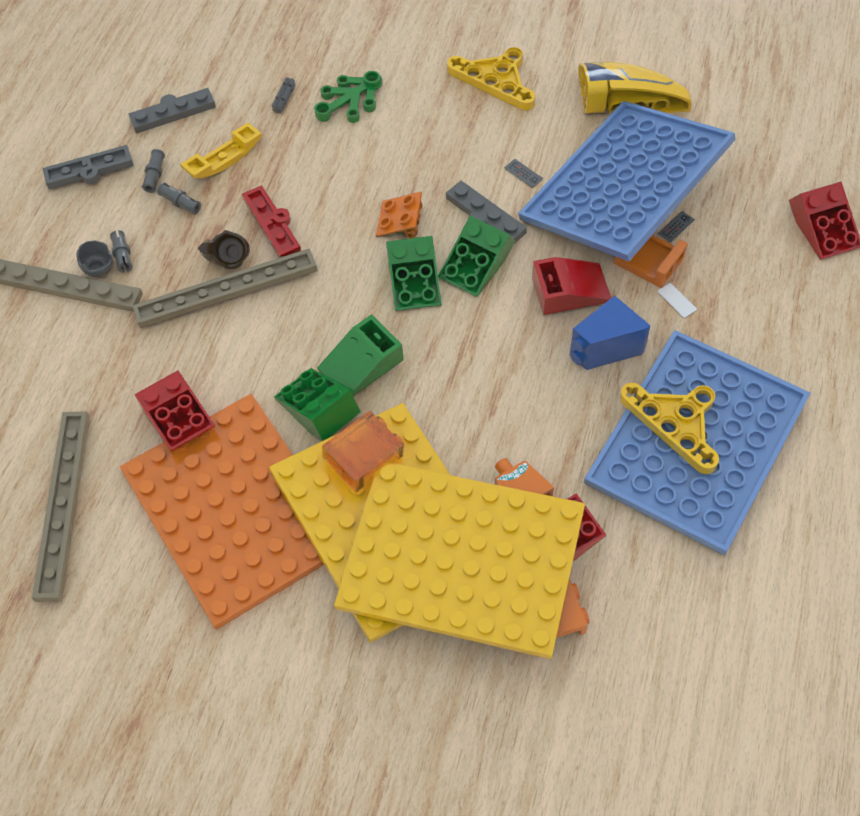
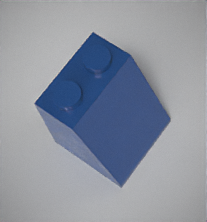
M613 296L573 328L570 347L571 359L577 365H581L586 370L642 355L645 352L651 325L620 299Z

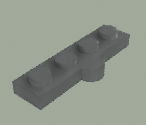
M205 88L177 98L171 94L165 95L161 98L159 104L128 114L137 134L216 108L209 88Z
M124 145L42 169L48 189H53L81 180L86 184H94L99 181L100 175L134 166L128 145Z
M462 180L446 192V199L469 216L471 215L509 234L515 240V243L527 233L526 226Z

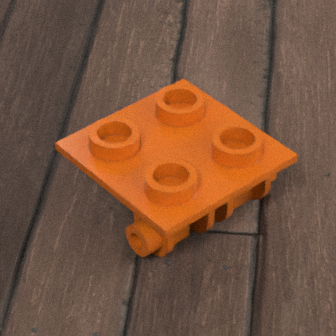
M422 192L384 200L382 202L376 237L404 231L407 238H414L418 234L417 225L420 223V210L423 206L421 202Z

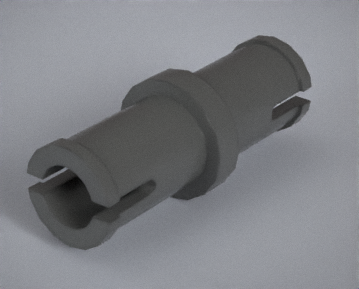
M159 149L151 151L149 164L146 165L144 170L146 175L142 188L149 193L156 191L158 178L161 177L163 171L161 167L165 154Z
M165 182L161 183L158 187L157 194L170 200L172 205L182 207L193 215L199 212L201 202L187 196L183 190H177Z
M115 230L110 234L113 245L112 254L116 258L118 271L124 273L123 265H125L126 271L129 272L133 267L129 256L131 253L130 247L126 244L124 232L118 230L119 237H117Z

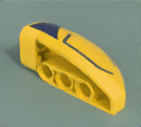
M622 62L579 63L578 76L585 114L604 113L605 109H608L611 114L623 101L664 113L689 112L691 110L692 102L689 91L662 73L639 65Z

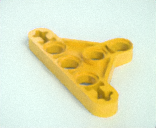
M511 47L501 56L471 61L461 56H452L448 59L447 71L451 76L521 110H531L535 106V93L522 86L518 73V68L523 63V52L521 49ZM510 56H517V57H519V58H518V59H515V60H512V59H510V58H508V57H510ZM499 68L507 69L506 72H499L497 70ZM471 72H476V73H478L479 75H477V76H470V75H468V74L471 73ZM487 81H495V82H496V83L493 84V85H488V84H486ZM511 89L514 92L504 93L503 90Z
M627 383L622 387L620 402L693 468L702 474H711L716 470L719 456L706 443L704 414L713 406L715 400V392L712 388L702 385L696 387L688 395L649 394L637 383ZM628 393H629V394L635 393V394H636V398H635L634 396H631V397L629 398V397H627V394H628ZM698 394H705L709 397L710 401L706 403L700 402L696 396ZM645 407H652L656 410L657 414L648 416L643 412V409ZM687 408L691 410L693 415L687 418L680 415L679 410ZM664 423H671L675 427V431L666 432L661 426ZM685 439L693 442L694 448L685 449L681 446L680 442ZM702 459H711V463H702Z

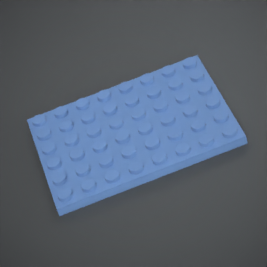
M623 101L518 213L519 218L524 222L629 262L736 140L735 133Z
M674 330L641 384V387L649 394L688 395L696 387L702 385L713 389L715 400L713 406L704 414L706 443L719 456L716 470L711 474L698 472L632 412L626 409L584 478V484L726 555L801 413L810 392ZM698 394L696 396L700 402L706 403L710 401L709 397L705 394ZM645 407L643 409V412L648 416L657 414L656 410L652 407ZM687 408L679 410L680 415L687 418L693 415L691 410ZM664 423L661 426L666 432L675 431V427L671 423ZM685 439L680 442L681 446L685 449L694 448V444L690 440ZM709 458L706 460L702 459L703 464L707 462L711 463V459Z

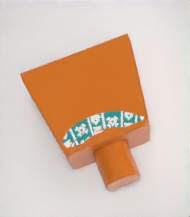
M503 458L495 464V469L500 474L495 478V485L553 496L554 487L527 461H522L512 466L507 458Z

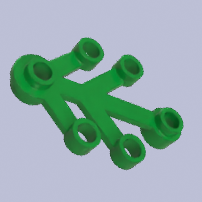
M368 71L364 74V77L339 76L337 78L338 87L323 86L321 88V97L325 100L333 98L334 95L341 97L330 104L327 102L317 103L314 107L316 118L319 121L326 122L332 116V112L350 101L347 120L351 123L358 122L360 119L358 111L360 94L367 91L366 99L363 101V108L366 112H373L376 109V102L374 100L375 90L382 86V77L376 71ZM350 85H358L355 88H348Z

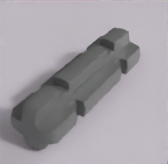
M287 77L284 79L283 85H281L275 97L276 99H274L271 105L274 112L281 113L283 111L284 105H286L292 93L291 91L295 87V80L293 78Z

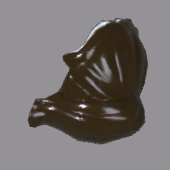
M224 230L212 240H204L198 247V250L207 261L215 262L226 269L239 268L250 253L247 240L241 235L228 230Z

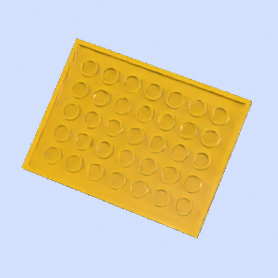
M404 403L269 467L271 475L338 589L340 588L379 460L450 475ZM353 613L369 643L403 626Z
M379 460L334 607L336 610L552 659L585 503Z

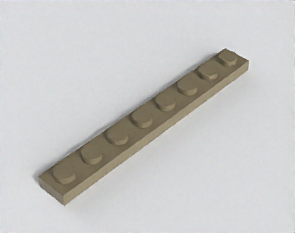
M309 248L132 305L139 327L143 328L318 271L317 265Z
M0 259V284L131 312H134L132 305L139 303L143 295L141 288Z
M87 411L62 412L32 599L35 602L62 601L89 423Z

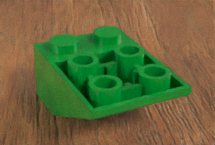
M470 215L438 277L478 297L505 262L515 240L509 234Z
M433 236L387 241L386 249L395 311L442 305Z
M371 314L352 327L317 367V370L324 376L349 389L354 396L404 360L403 347Z
M312 368L302 372L296 380L284 386L274 396L310 434L321 441L331 437L361 412L349 389Z

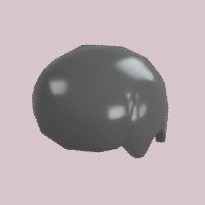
M97 240L86 241L79 246L76 252L78 266L85 274L96 277L104 275L111 270L113 257L107 244Z

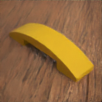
M247 122L231 132L232 139L203 157L197 153L182 162L180 166L194 179L215 175L243 158L258 143L262 133Z

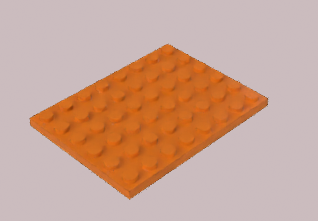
M252 394L209 416L215 427L171 452L163 442L119 466L215 630L324 565L269 471L270 466L293 456V454Z

